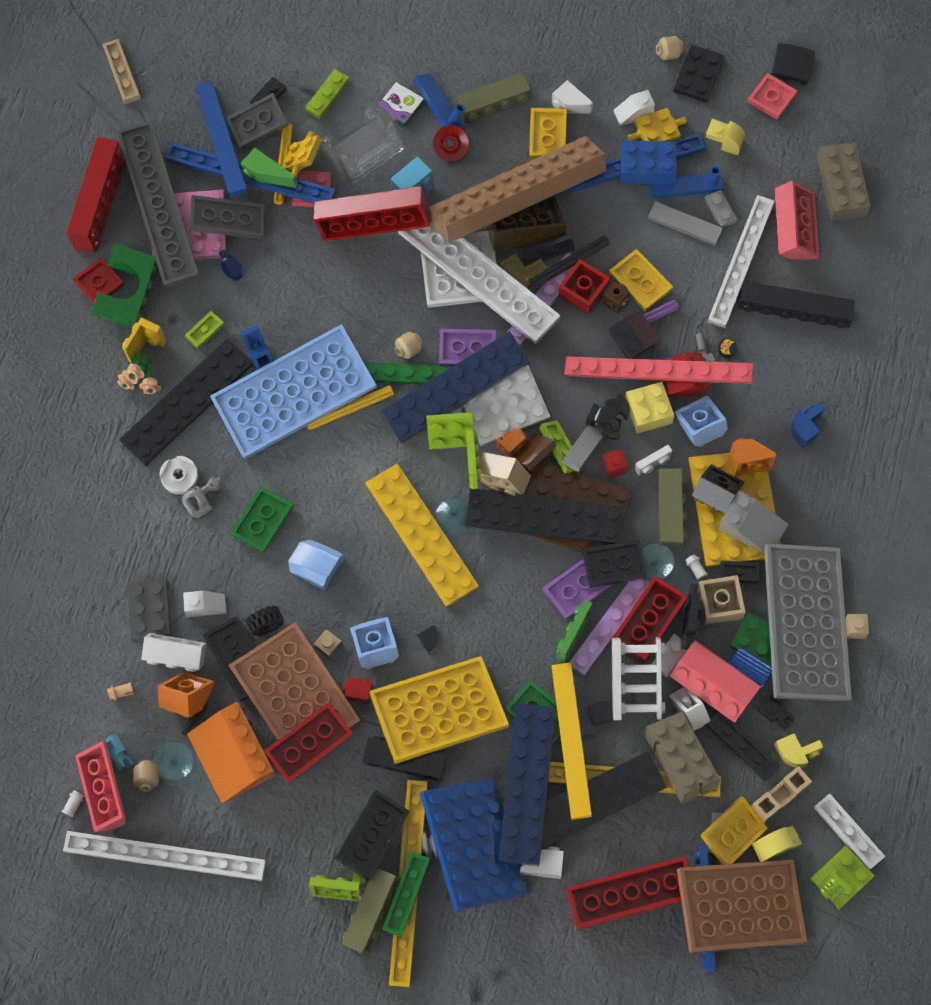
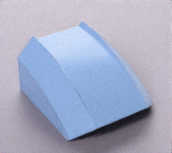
M708 396L702 397L674 411L679 423L695 446L702 447L704 444L722 437L728 429L726 418Z
M306 540L299 543L289 559V569L292 574L325 591L339 565L342 564L344 556L342 553L323 544Z
M388 617L350 627L361 667L371 669L390 662L393 663L399 657Z

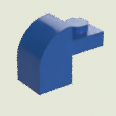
M258 325L240 332L245 347L257 370L274 361Z
M820 403L815 407L813 405L810 406L805 412L799 409L794 416L791 432L802 448L818 438L820 430L813 422L823 415L825 408Z

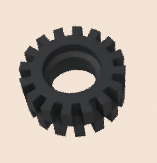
M275 605L267 606L265 609L261 608L260 611H255L254 614H250L246 618V623L252 636L271 633L284 623L279 607Z

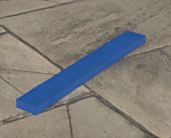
M213 82L195 85L229 197L247 192Z
M700 133L673 141L676 142V160L706 150ZM621 158L606 162L605 172L568 188L569 193L571 194L620 178Z

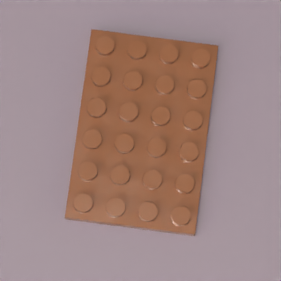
M296 622L229 665L277 741L328 702L349 728L361 721Z
M794 860L681 867L677 869L689 953L802 944L807 942Z

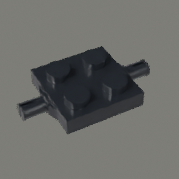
M694 583L690 584L689 599L686 603L681 636V649L685 650L689 649L690 638H692V635L695 636L696 631L699 629L700 619H697L703 605V600H700L701 593H697L699 585Z

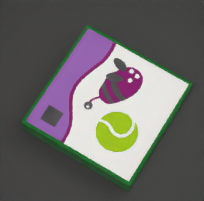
M395 81L375 108L376 111L406 127L424 104L425 98Z

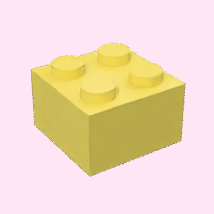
M662 382L626 392L625 399L629 403L630 416L637 434L673 424L674 413Z

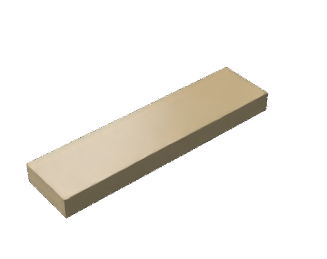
M116 39L102 44L124 104L141 99L120 40Z

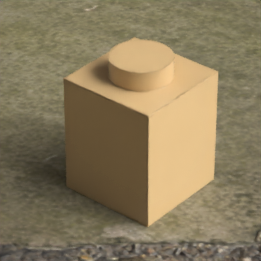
M847 614L845 618L847 640L866 639L869 634L868 615Z

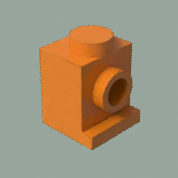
M514 428L512 431H507L502 436V440L500 438L496 440V447L507 457H511L526 443V435L520 428Z

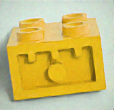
M140 318L139 322L134 324L130 337L126 338L123 343V351L129 363L132 364L134 362L135 355L140 353L146 341L153 346H165L167 340L161 326L144 318Z

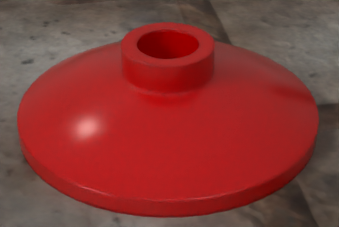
M444 126L436 132L433 138L435 153L439 158L448 162L461 159L469 147L467 134L458 126ZM448 140L454 141L452 147L447 145Z

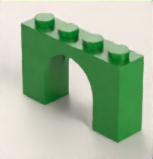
M114 243L107 266L132 275L137 282L138 290L133 296L126 299H119L98 292L91 315L133 328L134 324L139 322L143 313L139 311L141 306L145 307L148 297L145 296L146 290L150 291L153 280H150L151 274H156L158 265L155 263V256Z

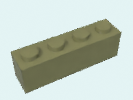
M519 73L457 95L456 105L461 104L465 107V112L462 116L464 123L474 121L481 116L491 115L495 111L508 109L517 103L526 102L530 99V88L523 73Z
M659 469L657 475L659 548H682L683 542L687 541V530H683V523H686V511H683V505H686V493H682V487H685L686 477L682 475V469Z
M379 868L375 870L365 890L360 894V902L357 909L351 915V923L343 933L342 945L370 957L401 878Z

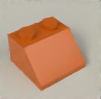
M740 438L732 443L729 454L734 476L738 477L772 470L776 453L753 439L746 440V438Z
M184 671L158 685L159 707L169 712L180 714L183 717H192L203 709L214 687V681Z

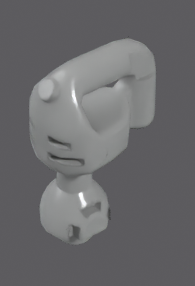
M212 476L208 480L207 485L201 489L195 486L182 496V503L192 517H202L212 510V506L209 504L205 494L221 489L220 485L223 482L219 477L215 479ZM190 499H195L199 506L198 510L195 509Z

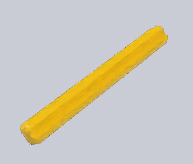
M288 123L289 125L282 129L278 160L280 166H283V161L291 146L293 129L291 123ZM275 193L274 203L276 205H283L285 195Z
M386 386L349 402L307 425V428L309 430L318 428L394 395L391 386Z

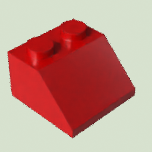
M686 352L664 359L704 361L702 353ZM664 381L667 396H700L711 387L710 382Z

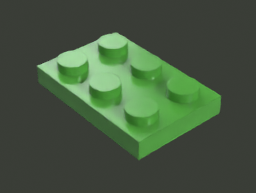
M585 600L583 605H578L574 613V622H569L566 628L565 639L561 638L557 645L558 650L556 654H558L559 662L566 663L591 615L592 602Z

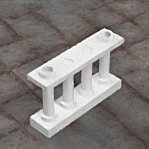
M656 637V645H625L621 643L620 638H612L613 720H622L621 714H625V712H656L657 719L662 720V714H665V702H662L661 655H665V643H661L660 637ZM625 653H656V664L625 665V663H621V655H625ZM656 672V684L625 685V683H621V675H625V673ZM636 692H656V704H625V702H621V695Z

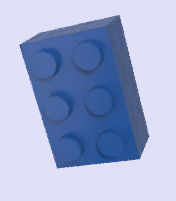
M622 140L620 183L675 185L676 142Z

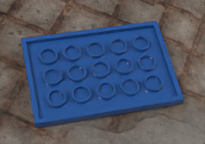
M493 778L426 790L420 793L455 912L528 895L523 875L520 873V865L499 863L498 861L504 813Z

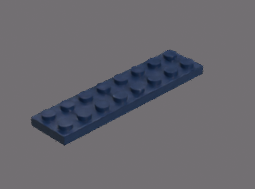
M511 331L389 405L382 412L399 441L403 443L427 428V415L452 413L528 366L530 362Z
M516 703L499 863L540 867L556 707Z

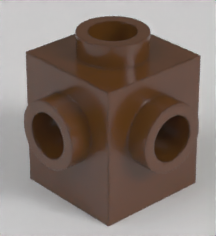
M615 281L611 286L607 285L602 293L603 305L617 314L630 301L628 288Z

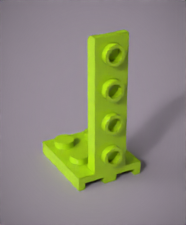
M472 412L427 415L429 450L467 447L470 488L478 489L477 481H481V471L476 469L480 468L479 446L475 444L478 443V434L473 431Z
M356 872L353 873L352 882L341 877L333 880L328 879L327 876L316 875V878L310 877L309 887L312 896L359 901L362 885H366L367 879Z
M845 846L810 880L819 887L820 893L826 899H830L836 905V908L840 910L875 875Z

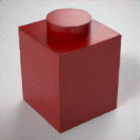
M622 449L603 455V465L608 479L627 474L628 465Z
M348 677V682H344L342 693L345 694L347 701L370 704L369 691L373 689V683L371 680Z

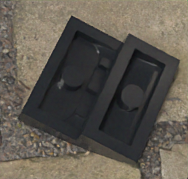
M779 43L771 75L784 81L793 79L806 85L810 79L815 51L792 44Z

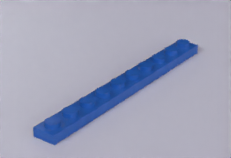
M171 142L164 157L166 161L223 177L217 155ZM238 161L245 184L313 204L317 201L334 199L336 196V189L296 178L298 182L296 188L257 182L255 179H249L244 175L241 162Z

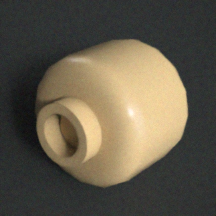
M677 36L662 37L656 45V53L660 55L662 60L678 59L684 51L683 42Z
M406 332L395 341L396 354L404 359H411L420 353L423 345L421 337L417 333Z
M144 760L139 762L133 769L134 786L143 792H149L157 787L159 784V767L153 761Z

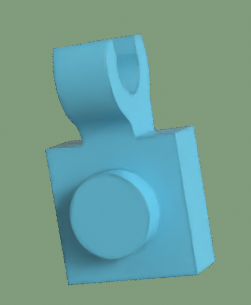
M117 734L110 735L105 741L111 762H115L119 771L125 766L129 768L133 762L130 757L123 754L126 749Z

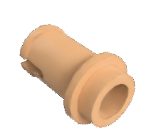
M131 682L116 687L112 685L111 688H108L110 700L114 699V701H117V698L134 695Z

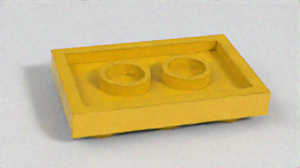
M531 108L529 159H536L566 145L567 109Z
M637 249L609 270V275L618 284L621 283L628 288L629 296L645 312L673 290V286Z
M739 797L700 836L721 864L724 865L732 864L768 828L746 799Z

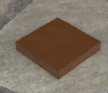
M534 434L511 458H516L525 469L532 470L557 444L552 439Z

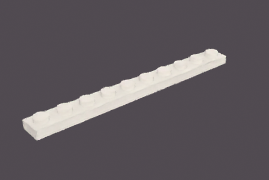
M67 831L63 851L67 853L263 881L266 860L72 831Z

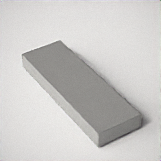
M588 424L563 458L562 464L579 472L604 438L601 431Z

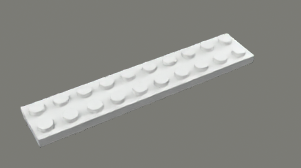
M431 220L430 227L398 231L403 238L533 343L536 344L560 319V315L463 237L448 243L431 225Z

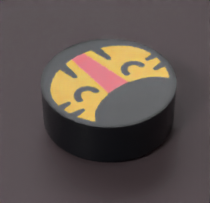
M726 338L719 342L718 352L722 357L731 358L736 354L737 344L734 340Z

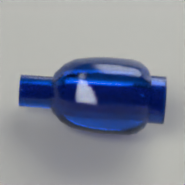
M221 250L219 252L222 258L221 268L226 277L233 279V281L241 279L243 275L242 266L234 256L228 255L225 250Z

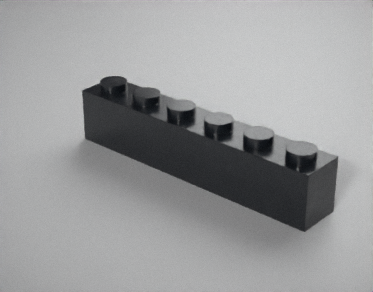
M744 281L739 309H743L746 312H761L764 315H778L786 319L795 318L802 322L812 321L820 325L829 324L835 325L838 328H849L852 322L855 300Z

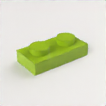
M210 311L184 336L199 350L225 324Z

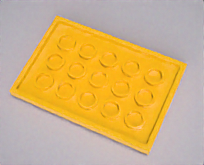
M730 453L688 457L693 491L700 477L711 464L734 476L729 458ZM768 471L737 477L745 482L740 490L741 492L758 500L775 513ZM694 498L705 568L719 567L720 561H765V554L718 530L725 513L717 512L710 505L700 503Z
M482 656L369 691L395 764L509 727Z

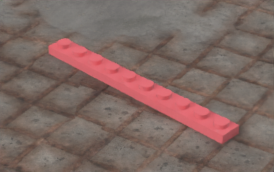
M566 357L564 375L566 377L752 384L754 364Z

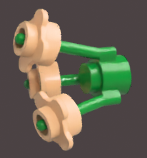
M136 354L134 362L128 366L127 370L122 371V375H118L119 380L117 383L122 388L135 389L134 384H137L140 378H144V372L147 371V378L142 381L139 388L143 389L144 394H154L156 391L161 390L157 380L151 376L152 365L149 364L150 359L146 354Z

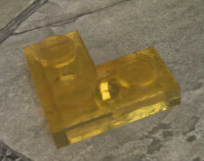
M516 254L500 262V267L527 289L531 288L529 283L531 278L548 269L542 259L525 268Z

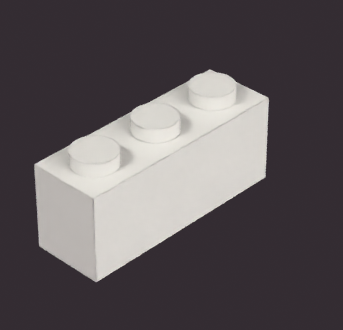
M149 633L144 637L141 660H146L148 664L152 665L166 664V667L169 668L185 667V670L195 672L204 664L206 643Z

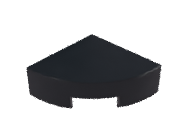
M434 625L417 634L427 653L436 643L437 631Z

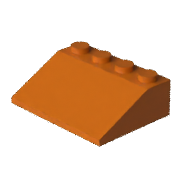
M238 701L220 710L187 733L222 804L276 776Z

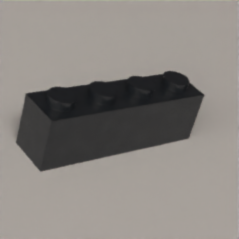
M374 736L373 738L368 737L362 761L364 765L441 782L447 757L443 754V751L437 750L395 764L385 738Z

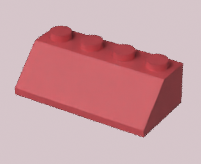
M794 181L775 188L779 254L790 260L819 259L815 192Z
M696 640L669 675L734 723L741 717L761 688L759 684Z
M101 741L75 755L94 832L113 831L125 825L126 820L106 741Z

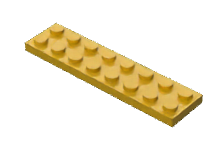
M398 463L365 482L366 487L446 608L479 588V585Z

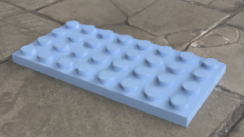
M341 324L212 394L210 397L245 460L377 388Z

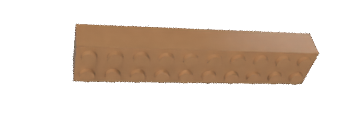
M586 136L579 138L574 142L428 207L431 225L448 243H451L605 172V153Z

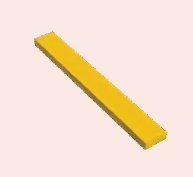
M569 662L551 665L571 819L592 817L572 664Z

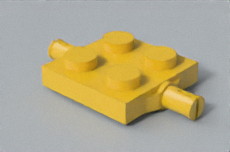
M665 108L634 118L637 132L627 135L629 141L638 139L640 141L679 140L681 135L677 127L687 124V119L683 117L675 120L671 116L669 109Z
M309 131L303 141L291 144L282 167L297 178L300 170L312 165L322 141L319 135L315 136L312 131Z

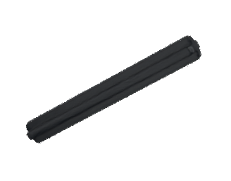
M606 236L598 238L529 280L533 289L538 288L575 266L579 259L585 260L609 245L608 238Z

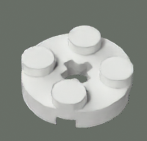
M177 456L171 460L169 459L164 462L160 469L161 483L170 493L185 495L187 491L194 488L197 484L198 470L193 461L187 457ZM182 471L183 477L176 479L174 474Z

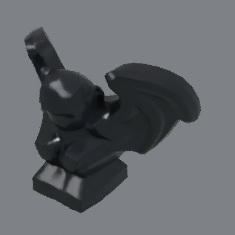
M620 394L617 395L618 398L606 400L605 407H599L594 403L585 425L594 424L605 437L619 440L620 434L617 432L621 428L622 420L616 417L622 415L625 420H628L630 414L629 403Z

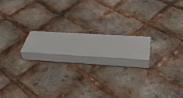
M656 201L648 215V219L714 246L723 230L722 227Z

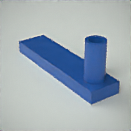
M431 73L416 76L414 82L441 126L454 125L464 129L460 119L465 112V107L457 104L453 110Z
M712 166L708 174L676 177L675 185L649 184L651 199L714 193L719 190L723 192L724 189L721 169L718 166Z

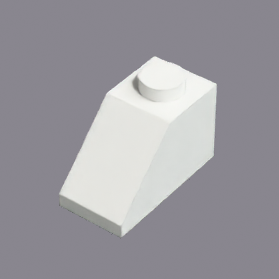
M568 80L552 93V105L555 108L567 109V114H590L592 112L593 102Z
M649 90L631 95L614 109V114L620 126L634 122V118L654 112L655 104Z
M209 591L183 593L184 611L188 618L227 614L225 594Z
M683 687L669 695L678 712H683L693 731L711 721L703 702L687 688Z
M558 847L541 850L540 867L523 865L520 873L522 875L561 879L564 851H560Z

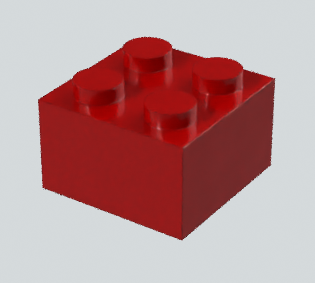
M579 259L559 285L558 296L589 315L603 297L602 293L606 286H610V277Z

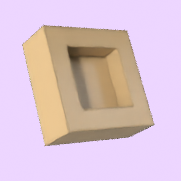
M326 629L316 640L314 646L330 657L342 641Z

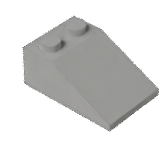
M738 491L720 522L718 530L764 554V545L767 543L778 544L788 523L758 500Z

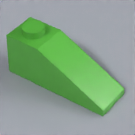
M254 148L241 162L243 173L249 179L253 178L257 182L294 188L298 186L296 177L257 148Z

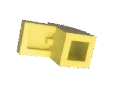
M712 119L705 137L721 142L722 151L738 156L745 139V131L732 121L727 124Z
M794 733L776 741L774 747L780 759L786 765L793 768L798 766L803 768L809 763L806 757L810 760L819 756L823 745L818 740L801 748Z
M790 826L787 828L783 827L754 842L752 846L760 862L775 858L785 851L800 846L802 842L794 827Z

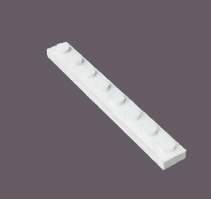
M757 195L708 318V323L722 328L726 327L774 205V200Z

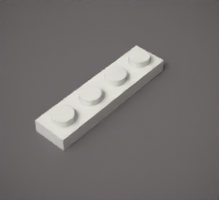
M831 794L827 795L814 807L869 870L885 857Z

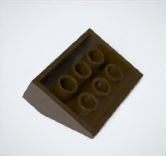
M554 195L487 226L493 250L528 247L566 235V223Z

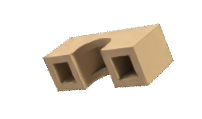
M798 766L784 777L777 786L756 800L751 807L762 822L765 823L809 787L812 781Z

